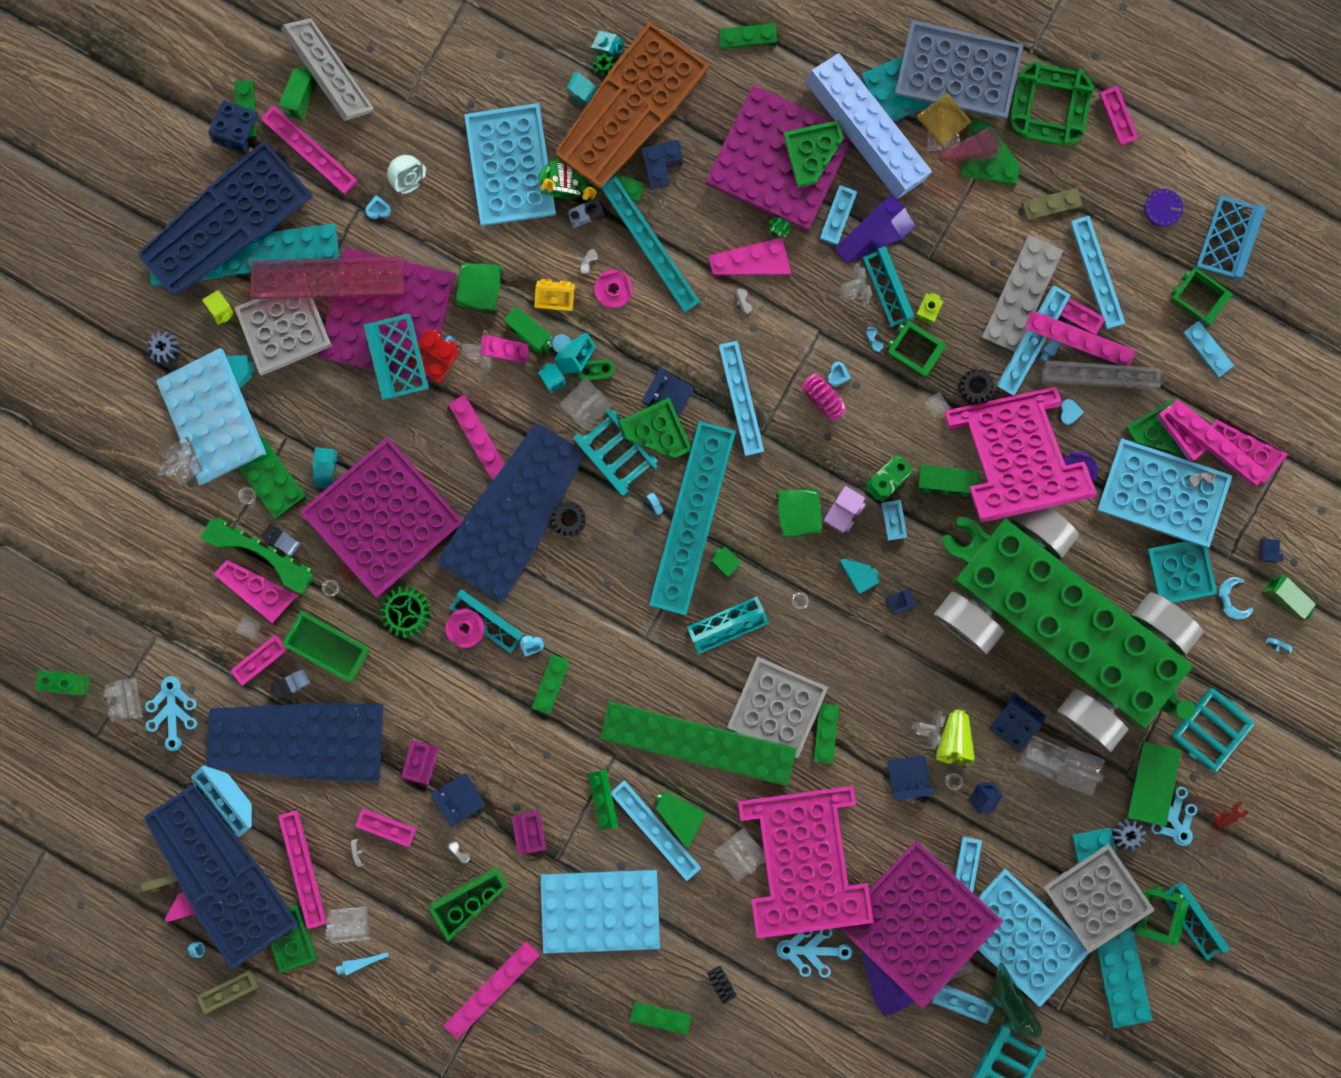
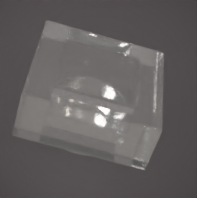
M940 392L923 402V405L933 419L950 408Z
M243 614L236 632L255 640L262 622Z

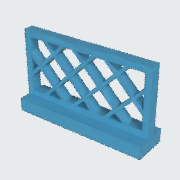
M1220 196L1196 268L1233 278L1234 281L1241 282L1266 206L1260 204L1256 206ZM1222 202L1231 204L1234 210L1224 214L1221 209ZM1244 208L1252 210L1251 216L1243 220L1239 211ZM1236 213L1240 222L1231 226L1226 217ZM1223 219L1228 228L1218 232L1215 223ZM1242 224L1245 234L1237 237L1233 228ZM1230 231L1234 239L1224 243L1220 235ZM1218 237L1222 245L1212 250L1209 241ZM1236 242L1239 252L1231 255L1226 246ZM1224 248L1228 257L1218 261L1214 252ZM1210 254L1216 262L1210 266L1202 264L1203 258ZM1230 259L1233 264L1232 272L1223 270L1221 263Z

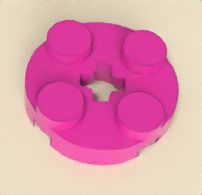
M618 270L605 271L595 283V296L606 308H620L631 299V280L627 275ZM614 284L615 287H619L616 294L608 292V289L611 288L610 285Z
M464 608L455 611L449 617L445 630L451 642H454L459 647L468 648L474 646L483 638L485 625L477 611ZM463 623H466V625L470 627L468 633H465L464 630H461Z

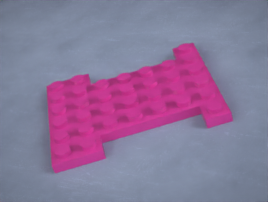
M1057 387L945 411L949 430L969 427L987 480L985 484L970 487V493L980 523L1096 497V490L1085 462L1065 466L1045 409L1062 405Z
M853 786L738 801L741 821L760 818L771 894L769 897L752 899L757 938L874 923L868 883L848 886L837 808L856 805Z

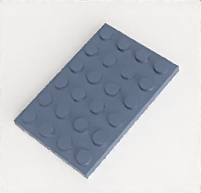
M912 20L895 95L1006 120L1023 45Z

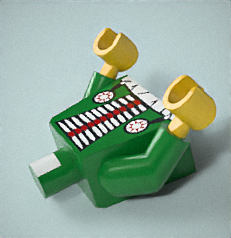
M556 155L555 161L544 166L537 176L541 184L540 194L574 200L582 194L584 200H587L588 197L593 200L597 193L594 188L588 187L584 183L580 174L559 160Z

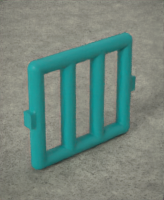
M1209 688L1195 705L1194 716L1190 719H1184L1172 733L1171 737L1189 752L1188 755L1190 757L1198 759L1212 772H1217L1255 723L1237 708L1238 705L1235 702L1228 701L1214 688ZM1211 698H1214L1245 724L1238 733L1205 707ZM1200 712L1233 739L1226 748L1193 721ZM1187 727L1221 754L1214 763L1181 736Z

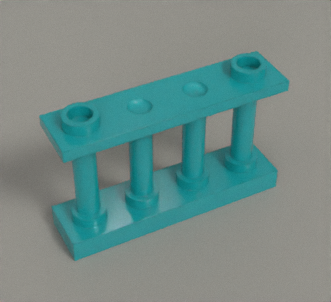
M607 408L605 413L608 417L586 436H581L578 433L573 437V440L624 498L629 493L627 490L628 485L650 466L656 470L658 468L656 465L658 461L651 453L648 455L639 444L631 442L633 446L611 465L608 464L606 466L602 461L603 456L624 439L617 422L621 418L614 410L611 412ZM614 423L620 432L602 448L594 451L589 446L592 444L591 441ZM639 452L645 461L624 479L621 478L619 480L614 475L616 470L634 454Z
M1001 1023L971 1078H1005L992 1070L991 1066L994 1060H999L1022 1073L1020 1078H1030L1037 1064L1044 1060L1046 1055L1044 1051L1046 1049L1038 1044L1035 1050L1012 1037L1011 1029ZM1009 1043L1032 1056L1028 1065L1025 1067L1004 1055L1000 1050L1003 1044Z

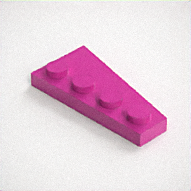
M782 238L708 256L713 275H791Z
M1218 420L1211 424L1215 430L1267 471L1260 481L1261 484L1267 481L1288 455Z
M228 560L214 573L215 577L272 624L299 596Z

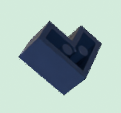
M679 140L642 148L650 189L655 190L668 187L669 178L666 168L683 164Z

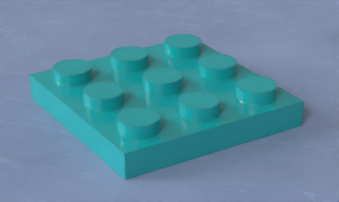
M903 56L861 74L866 88L893 122L935 105L895 95Z
M1184 541L1147 549L1157 595L1171 603L1217 594L1207 548Z

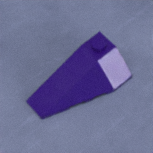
M891 194L834 250L846 263H850L879 248L901 240L915 227V224L903 205Z
M861 950L873 999L884 1016L900 1011L915 1002Z

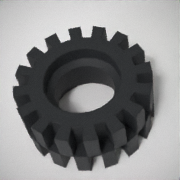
M974 368L965 373L960 379L959 393L962 394L963 399L967 400L966 402H971L972 404L983 403L992 396L995 382H993V377H990L988 371L985 372L984 369L978 370V368ZM978 379L982 381L984 389L981 393L976 394L970 390L969 385L972 380Z
M562 502L552 511V526L563 536L572 537L577 535L584 529L586 524L585 512L575 502ZM565 512L575 514L576 522L574 525L565 526L562 524L561 517Z
M721 965L707 972L708 978L722 1004L737 997Z

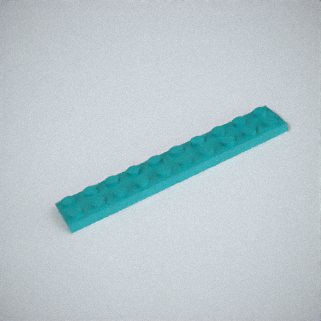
M336 224L269 232L199 281L341 262ZM150 270L151 285L153 287L163 286Z
M701 421L698 423L649 606L685 616L687 614L736 433L735 430Z
M1110 827L1072 835L1078 863L1108 843L1116 853ZM1132 926L1096 948L1113 1028L1152 1021Z

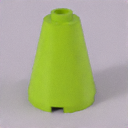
M954 710L953 713L949 714L936 752V759L938 761L950 764L958 762L959 765L974 763L975 756L969 715L965 714V711Z

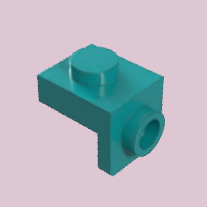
M598 31L591 48L598 52L610 54L614 59L618 60L625 42L616 34Z

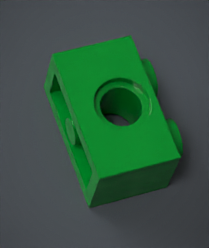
M719 547L711 555L713 558L711 563L726 578L741 565V562L726 547L723 549Z

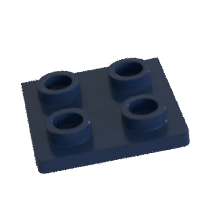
M224 100L208 131L211 142L247 155L249 151L247 139L259 116L258 112Z
M660 367L642 402L649 407L665 398H670L679 417L694 388L668 374L666 369Z
M1014 692L1005 709L992 722L989 729L1020 751L1043 725L1046 715Z
M924 755L887 762L893 800L934 795L933 787L930 786L927 762Z
M466 773L430 794L450 827L455 826L486 805Z

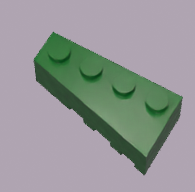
M499 866L490 869L430 903L429 910L447 941H450L459 930L464 928L473 917L479 914L487 904L507 887L508 881Z

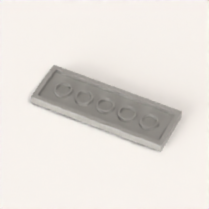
M311 18L282 26L281 31L344 121L370 114L374 110Z
M1031 235L1027 236L981 337L982 339L1012 353L1016 352L1027 332L1024 326L1030 311L1036 312L1063 253L1062 249Z

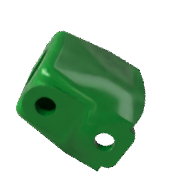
M462 263L457 287L456 307L482 313L498 314V308L495 307L500 289V273H504L503 267L491 264Z
M895 455L866 483V489L875 500L883 502L912 475L913 469L900 455Z
M818 489L776 492V497H779V520L783 531L780 534V538L823 533Z

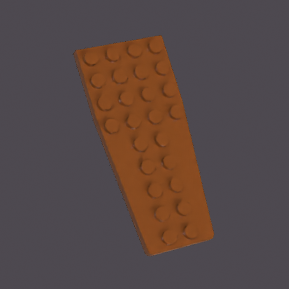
M649 21L608 73L556 150V157L597 188H602L673 114L707 72L710 65Z

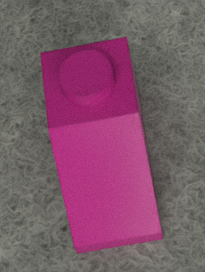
M184 892L178 894L165 918L166 922L195 914Z

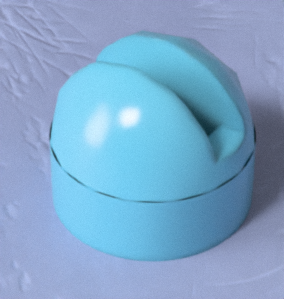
M193 942L188 946L187 951H189L190 957L200 958L204 955L205 947L202 942Z

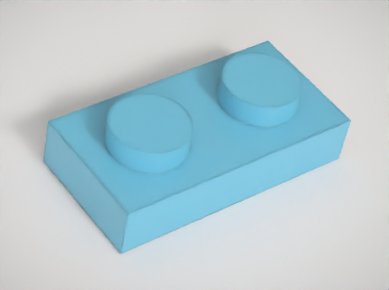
M901 500L881 503L887 540L907 538Z

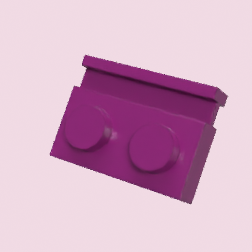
M412 740L401 778L429 785L439 747Z
M540 811L511 816L518 855L547 849Z

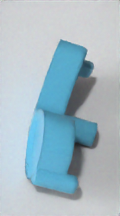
M868 327L866 335L873 351L879 353L884 345L874 339L877 329Z
M1267 638L1265 642L1266 644L1268 642L1275 644L1276 651H1279L1281 647L1288 651V654H1291L1293 650L1291 646L1277 639Z

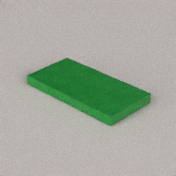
M1142 741L1127 818L1162 826L1167 825L1182 750Z

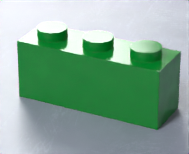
M920 465L917 489L921 490V493L932 494L933 491L940 492L942 496H952V493L959 494L961 498H971L970 487L977 485L978 471Z

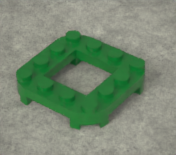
M1039 61L1025 66L1016 81L1009 117L1011 132L1023 139L1064 147L1075 145L1086 131L1090 101L1094 91V84L1085 74V71L1080 69L1072 71L1042 65ZM1036 85L1072 92L1066 126L1030 119Z

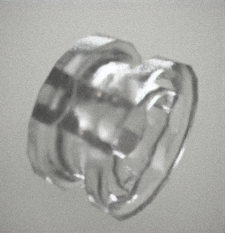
M244 487L239 491L238 497L242 503L250 505L257 500V493L250 487ZM251 491V492H252L251 495H250V496L252 497L251 500L246 499V501H245V500H244V498H245L244 493H245V492H248V493H249V492Z
M326 580L322 585V592L326 596H336L340 591V584L336 580ZM330 582L333 586H336V590H333L334 593L326 590V586H329L328 583Z
M798 592L792 596L791 603L794 608L801 610L808 605L809 599L805 593ZM798 595L803 596L802 599L805 600V604L797 606L795 597L799 598Z
M949 773L945 778V785L950 790H959L963 785V778L957 773ZM951 777H952V778H956V777H957V778L959 779V780L957 781V782H959V784H958L957 786H955V785L950 786L949 783H950L951 781H949V779H950Z

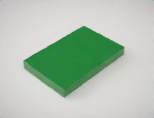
M299 904L289 908L299 925L270 944L280 974L318 960Z

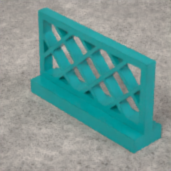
M411 314L364 324L382 400L429 389ZM406 319L408 324L405 333L396 328L399 321ZM386 324L391 327L387 337L380 333L379 325ZM394 330L403 335L398 344L389 339ZM406 337L412 340L413 346L410 351L401 347ZM387 342L396 346L392 355L385 352L384 347ZM399 349L407 353L403 363L394 358ZM410 356L417 360V366L414 370L405 365ZM392 360L401 365L396 374L389 369ZM403 368L412 372L408 381L399 377ZM417 375L421 378L423 386L415 387L410 382ZM398 379L406 385L401 392L395 393L394 383Z

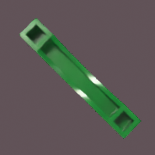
M211 518L200 537L202 540L220 549L242 547L259 553L275 567L283 585L304 595L315 576L311 573V568L304 564H301V566L294 563L295 559L286 554L284 557L278 555L279 550L270 545L267 548L262 546V541L254 536H251V538L244 536L245 531L238 527L234 529L228 527L229 522L221 518L217 520Z

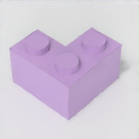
M845 486L823 523L842 534L845 530L849 532L854 524L852 521L855 514L859 515L866 505L863 503L865 497Z

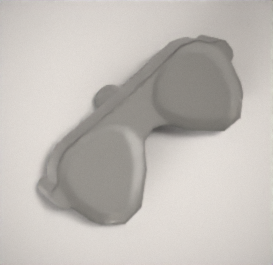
M590 249L585 258L581 259L582 263L579 267V273H590L589 261L598 258V254L594 249Z
M739 288L736 290L738 298L736 304L737 306L740 305L741 311L744 313L743 315H747L752 311V305L745 301L748 294L747 291Z
M1206 472L1193 475L1189 478L1188 482L1193 487L1199 484L1200 479L1207 483H1213L1216 473Z
M358 839L351 840L354 861L357 867L363 866L364 864L361 863L358 856L363 854V851H357L356 841Z
M458 842L449 843L447 847L453 854V858H457L461 864H468L470 855L459 852Z

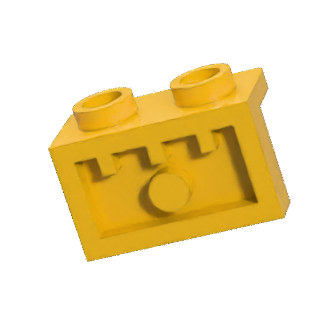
M550 279L537 281L535 308L573 311L575 284H571L570 281H560V283L552 282Z

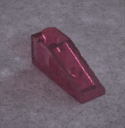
M990 126L941 153L938 159L940 162L984 160L987 157L992 159L999 154L998 151L1002 145Z

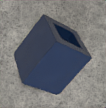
M1269 537L1260 538L1258 561L1283 562L1284 554H1279L1280 540L1269 539Z
M910 588L887 597L893 615L916 607Z
M993 782L980 783L976 786L969 801L979 814L988 813L995 810L1003 795Z

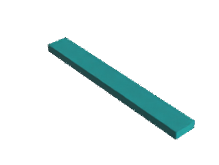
M617 177L611 178L601 188L684 313L700 303L699 299Z

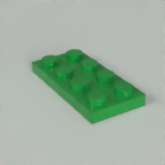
M261 435L259 437L266 454L238 468L272 516L277 519L307 496L264 436Z

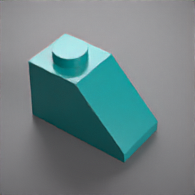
M576 71L567 86L569 99L584 107L587 106L597 91V87Z
M584 333L563 346L554 360L562 374L581 372L596 346L589 334Z
M248 355L226 356L239 389H241L252 377V372L255 369L254 361Z
M547 363L540 368L541 371L538 373L550 394L567 386L563 375L555 363L552 365Z
M315 447L313 487L327 489L334 483L338 457L336 450Z
M847 559L839 561L858 595L879 583L878 578L880 576L875 568L872 569L869 565Z

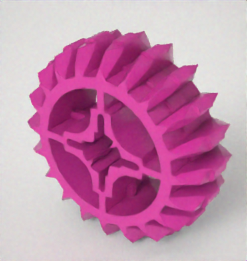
M813 374L802 383L805 395L828 420L834 422L846 412L843 401L819 375Z

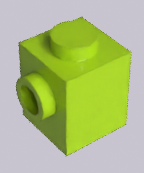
M219 290L202 299L206 310L217 325L227 322L234 316L230 305Z
M926 293L915 318L933 325L943 304V300H940L941 297L934 293Z

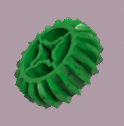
M405 586L404 592L401 587H398V594L391 590L390 592L393 597L385 595V598L389 600L388 603L381 602V605L386 606V609H380L381 613L386 614L380 617V619H387L383 626L388 627L391 625L388 632L392 633L396 629L395 636L397 637L401 632L403 638L407 637V632H409L410 637H414V630L416 633L421 634L419 627L421 626L423 629H426L427 626L423 622L431 621L429 618H426V614L432 615L431 611H426V608H430L431 604H424L428 597L421 599L423 592L420 591L416 595L417 588L415 587L412 588L411 592L409 586ZM409 596L402 606L394 605L397 599ZM414 598L420 605L421 614L413 610ZM408 607V611L414 614V616L409 614L404 617V613L397 608L406 609ZM391 610L396 611L399 615L398 625L394 623L391 617ZM408 619H418L415 625L403 628Z

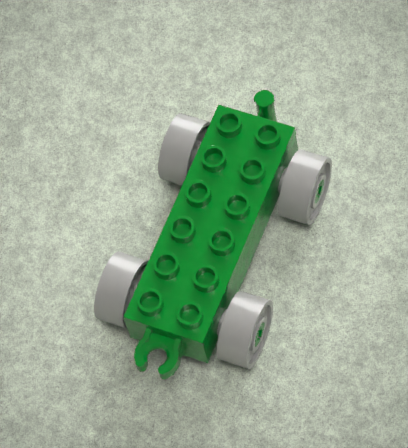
M1049 507L1013 515L1008 520L1004 518L996 523L989 534L985 533L976 521L960 517L956 519L955 525L970 533V544L966 547H959L951 536L945 535L941 538L944 550L964 564L950 583L971 598V600L968 601L961 595L951 592L933 614L935 619L962 642L986 656L1004 633L1003 629L990 618L992 615L1092 693L1094 698L1078 689H1074L1056 711L1057 715L1088 741L1105 752H1112L1128 731L1127 726L1114 715L1115 712L1135 728H1146L1159 711L1167 713L1172 718L1190 719L1194 716V704L1189 700H1179L1175 690L1193 668V665L1182 656L1188 654L1204 633L1203 629L1179 607L1152 592L1148 593L1130 616L1059 561L1078 539L1079 533L1055 510Z

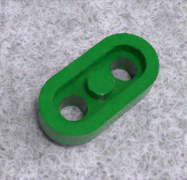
M608 359L587 361L582 371L577 372V375L582 381L586 382L609 379L615 373V366ZM608 367L609 371L607 373L602 372V368ZM589 369L590 374L584 375L583 371Z

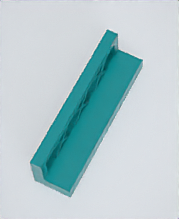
M886 246L879 248L875 253L863 257L891 328L912 320L914 314ZM878 257L881 263L879 269L871 267L868 260ZM879 274L887 277L886 287L878 284L876 279ZM886 291L894 294L895 300L893 304L885 302L884 295ZM893 308L901 311L902 319L893 321L891 316Z
M461 589L457 594L458 597L449 609L453 612L457 611L455 607L461 599L468 603V609H471L472 606L476 609L475 611L483 614L484 634L511 654L519 644L520 639L524 637V634ZM495 623L498 625L500 634L491 635L488 632L487 624ZM510 634L516 639L510 648L504 644L503 635Z
M754 597L688 626L687 629L698 654H701L769 624L758 597ZM755 604L758 607L753 611H747L750 606ZM734 613L739 614L737 618H730V616ZM722 621L720 625L712 626L714 622ZM700 628L704 629L703 632L698 635H694L693 631L698 630Z
M1179 882L1165 892L1171 895L1172 891H1177V893L1184 895L1183 899L1189 900L1187 909L1192 912L1190 921L1184 920L1183 928L1206 960H1209L1219 952L1225 953L1230 949L1184 883ZM1164 899V901L1174 914L1176 909L1174 906H1177V904H1173L1170 900ZM1193 924L1201 925L1203 928L1202 937L1195 936L1192 933ZM1205 940L1212 941L1216 947L1208 954L1204 950Z

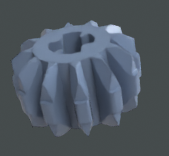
M158 331L157 337L150 335L153 341L146 342L150 346L146 351L151 353L150 358L152 360L156 359L158 363H162L164 360L165 363H169V357L173 360L176 359L173 354L179 353V350L175 347L180 344L178 341H175L176 337L174 335L170 336L167 331L163 334ZM162 344H165V345H166V348L164 347L165 350H163V351L160 350V347H162L161 345H162Z
M1124 819V825L1121 822H1117L1119 830L1113 828L1112 831L1116 832L1117 835L1112 836V839L1118 840L1115 845L1116 847L1122 846V851L1129 849L1130 852H1134V846L1137 849L1141 848L1139 841L1145 843V839L1141 838V836L1145 835L1146 832L1140 831L1143 825H1136V820L1132 819L1129 822L1128 819ZM1126 832L1133 834L1132 838L1126 837Z

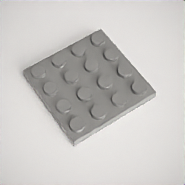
M305 278L235 307L261 376L332 347Z
M757 657L727 728L741 734L797 747L795 757L799 758L828 687Z
M1109 843L1043 886L1088 953L1155 911Z

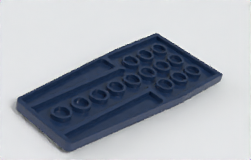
M263 141L217 178L141 249L138 256L171 295L177 296L269 233L309 201L313 195L266 141Z
M535 424L466 514L436 563L502 604L533 555L551 520L552 511L559 505L584 457V452L543 425Z
M325 702L212 708L209 710L207 766L317 780L380 782L384 704Z
M189 786L144 817L148 828L198 920L231 970L299 925L268 876L196 786Z

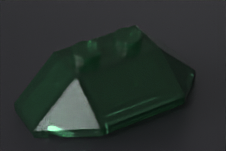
M999 963L990 994L992 1005L998 1008L1002 1021L1005 1024L1007 1023L1011 1030L1036 1038L1040 1037L1043 1027L1004 963Z

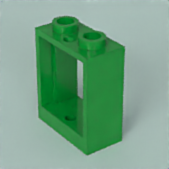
M1195 267L1191 271L1187 270L1182 276L1181 280L1183 282L1180 286L1176 285L1170 293L1172 298L1169 302L1207 328L1212 324L1233 294ZM1192 278L1218 296V299L1206 316H1203L1179 299V296Z
M517 306L503 320L509 330L541 356L544 352L547 354L554 346L552 344V335Z
M908 320L905 325L902 323L896 331L899 334L896 340L891 339L886 349L889 351L886 356L922 379H925L947 345ZM908 329L936 346L923 368L894 351Z
M38 670L35 690L71 695H88L90 676Z
M1154 886L1153 889L1146 888L1145 897L1151 905L1154 896L1177 902L1169 935L1146 928L1149 915L1137 922L1134 934L1178 946L1189 900L1183 899L1184 895L1172 891L1171 895L1167 894L1165 889Z

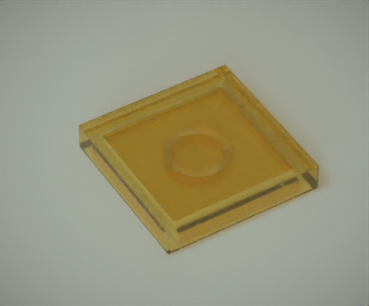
M948 93L944 94L917 117L941 147L971 123L970 119Z

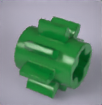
M606 53L600 57L596 55L597 62H592V66L597 67L595 74L600 73L602 78L615 65L612 63L614 60L613 56L609 58L606 56ZM603 63L607 64L605 68H602Z
M775 216L767 224L770 227L769 233L779 239L781 236L786 237L792 229L789 227L790 223Z

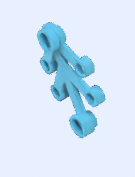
M173 676L163 679L161 683L162 690L153 700L148 701L145 705L148 712H155L158 709V705L167 697V705L153 720H149L146 723V728L148 731L158 730L159 724L168 716L169 738L165 741V747L171 752L178 751L182 747V740L177 737L176 715L184 722L187 729H194L198 724L195 718H191L176 704L175 696L184 702V707L187 710H193L197 706L196 700L188 697L180 689V681ZM170 682L173 683V688L171 690L167 687L168 683ZM190 700L193 702V706L191 708H189L187 705L188 701ZM150 703H154L155 708L153 710L149 708ZM189 720L194 721L193 727L188 725ZM151 722H154L156 725L154 729L150 728ZM171 740L175 741L173 748L170 746Z
M1177 787L1175 789L1174 803L1172 807L1170 805L1167 821L1171 822L1174 829L1159 825L1160 830L1155 832L1154 826L1157 824L1152 823L1150 826L1152 833L1171 836L1174 842L1180 846H1186L1191 843L1193 834L1189 828L1192 817L1197 813V807L1194 804H1187L1184 807L1185 816L1182 825L1178 820L1183 798H1186L1188 795L1185 787ZM1180 789L1184 790L1183 796H1179L1178 791ZM1190 806L1194 809L1192 813L1188 812V807ZM1181 833L1186 834V838L1184 840L1180 838Z
M829 929L828 935H823V930H820L805 946L797 945L804 937H810L813 931H810L807 935L803 932L798 933L791 940L780 941L776 950L780 958L790 959L803 977L811 974V968L809 965L803 964L796 954H804L818 969L820 976L826 978L830 975L831 970L816 955L838 956L842 960H848L852 956V949L845 943L840 944L837 948L816 947L824 938H829L832 935V930ZM789 947V953H784L783 948ZM843 949L848 950V954L846 956H843L841 954V951ZM807 967L809 969L808 973L803 974L801 972L802 968ZM823 968L828 969V973L826 975H823L821 973V970Z

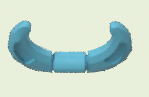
M1238 577L1223 581L1218 590V597H1221L1225 608L1222 610L1228 617L1235 620L1244 619L1253 612V608L1239 611L1231 605L1227 594H1230L1233 585L1244 583V580Z

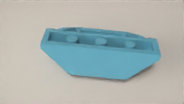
M202 766L191 776L194 786L199 789L236 837H241L252 827L251 802L228 773Z

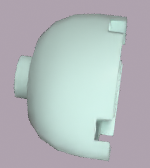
M402 155L390 163L387 170L388 181L397 192L400 191L402 194L412 192L420 185L417 182L420 178L424 179L426 169L415 157Z

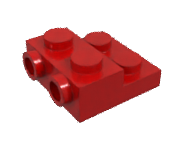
M427 329L419 340L418 346L425 375L440 384L461 352L457 349L458 345L450 339L446 342L441 338L443 336L435 329L432 331ZM411 356L407 363L415 368L417 360Z

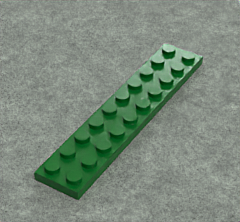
M613 701L608 703L600 737L602 740L788 786L797 747Z

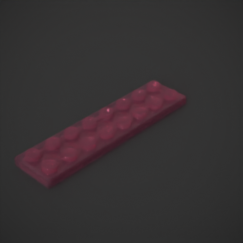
M403 257L251 261V299L404 296Z

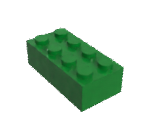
M300 611L282 643L288 649L348 682L355 680L371 651L370 647L304 611Z

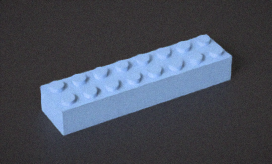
M839 53L810 72L804 82L835 121L839 120L843 132L896 199H899L924 182L932 170Z

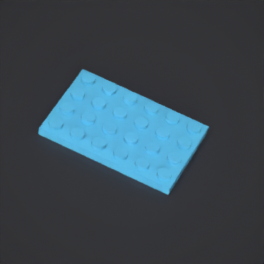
M539 103L464 114L481 226L556 215L553 196L540 194L541 184L537 178L542 168L548 164Z
M219 348L156 380L199 485L210 482L266 454L223 349Z
M1121 438L1097 511L1209 548L1232 475ZM1206 472L1216 473L1213 483H1207L1200 479L1199 484L1193 487L1188 482L1189 478L1193 475Z
M1004 868L978 897L1004 922L978 950L1041 1007L1088 955V951L1077 935Z
M657 870L541 874L543 953L660 949Z

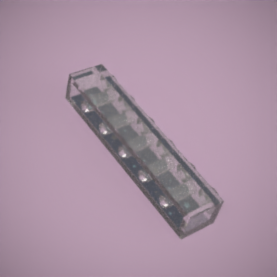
M1045 361L1041 367V383L1156 390L1160 388L1161 368Z

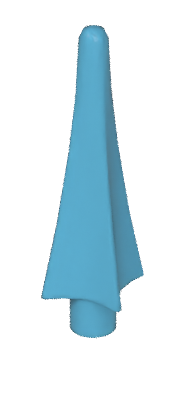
M1055 340L1048 343L1040 351L1043 353L1040 360L1046 362L1048 359L1051 360L1061 343Z
M383 953L372 957L343 961L341 966L336 967V972L338 975L345 973L347 976L364 966L388 957L389 954Z

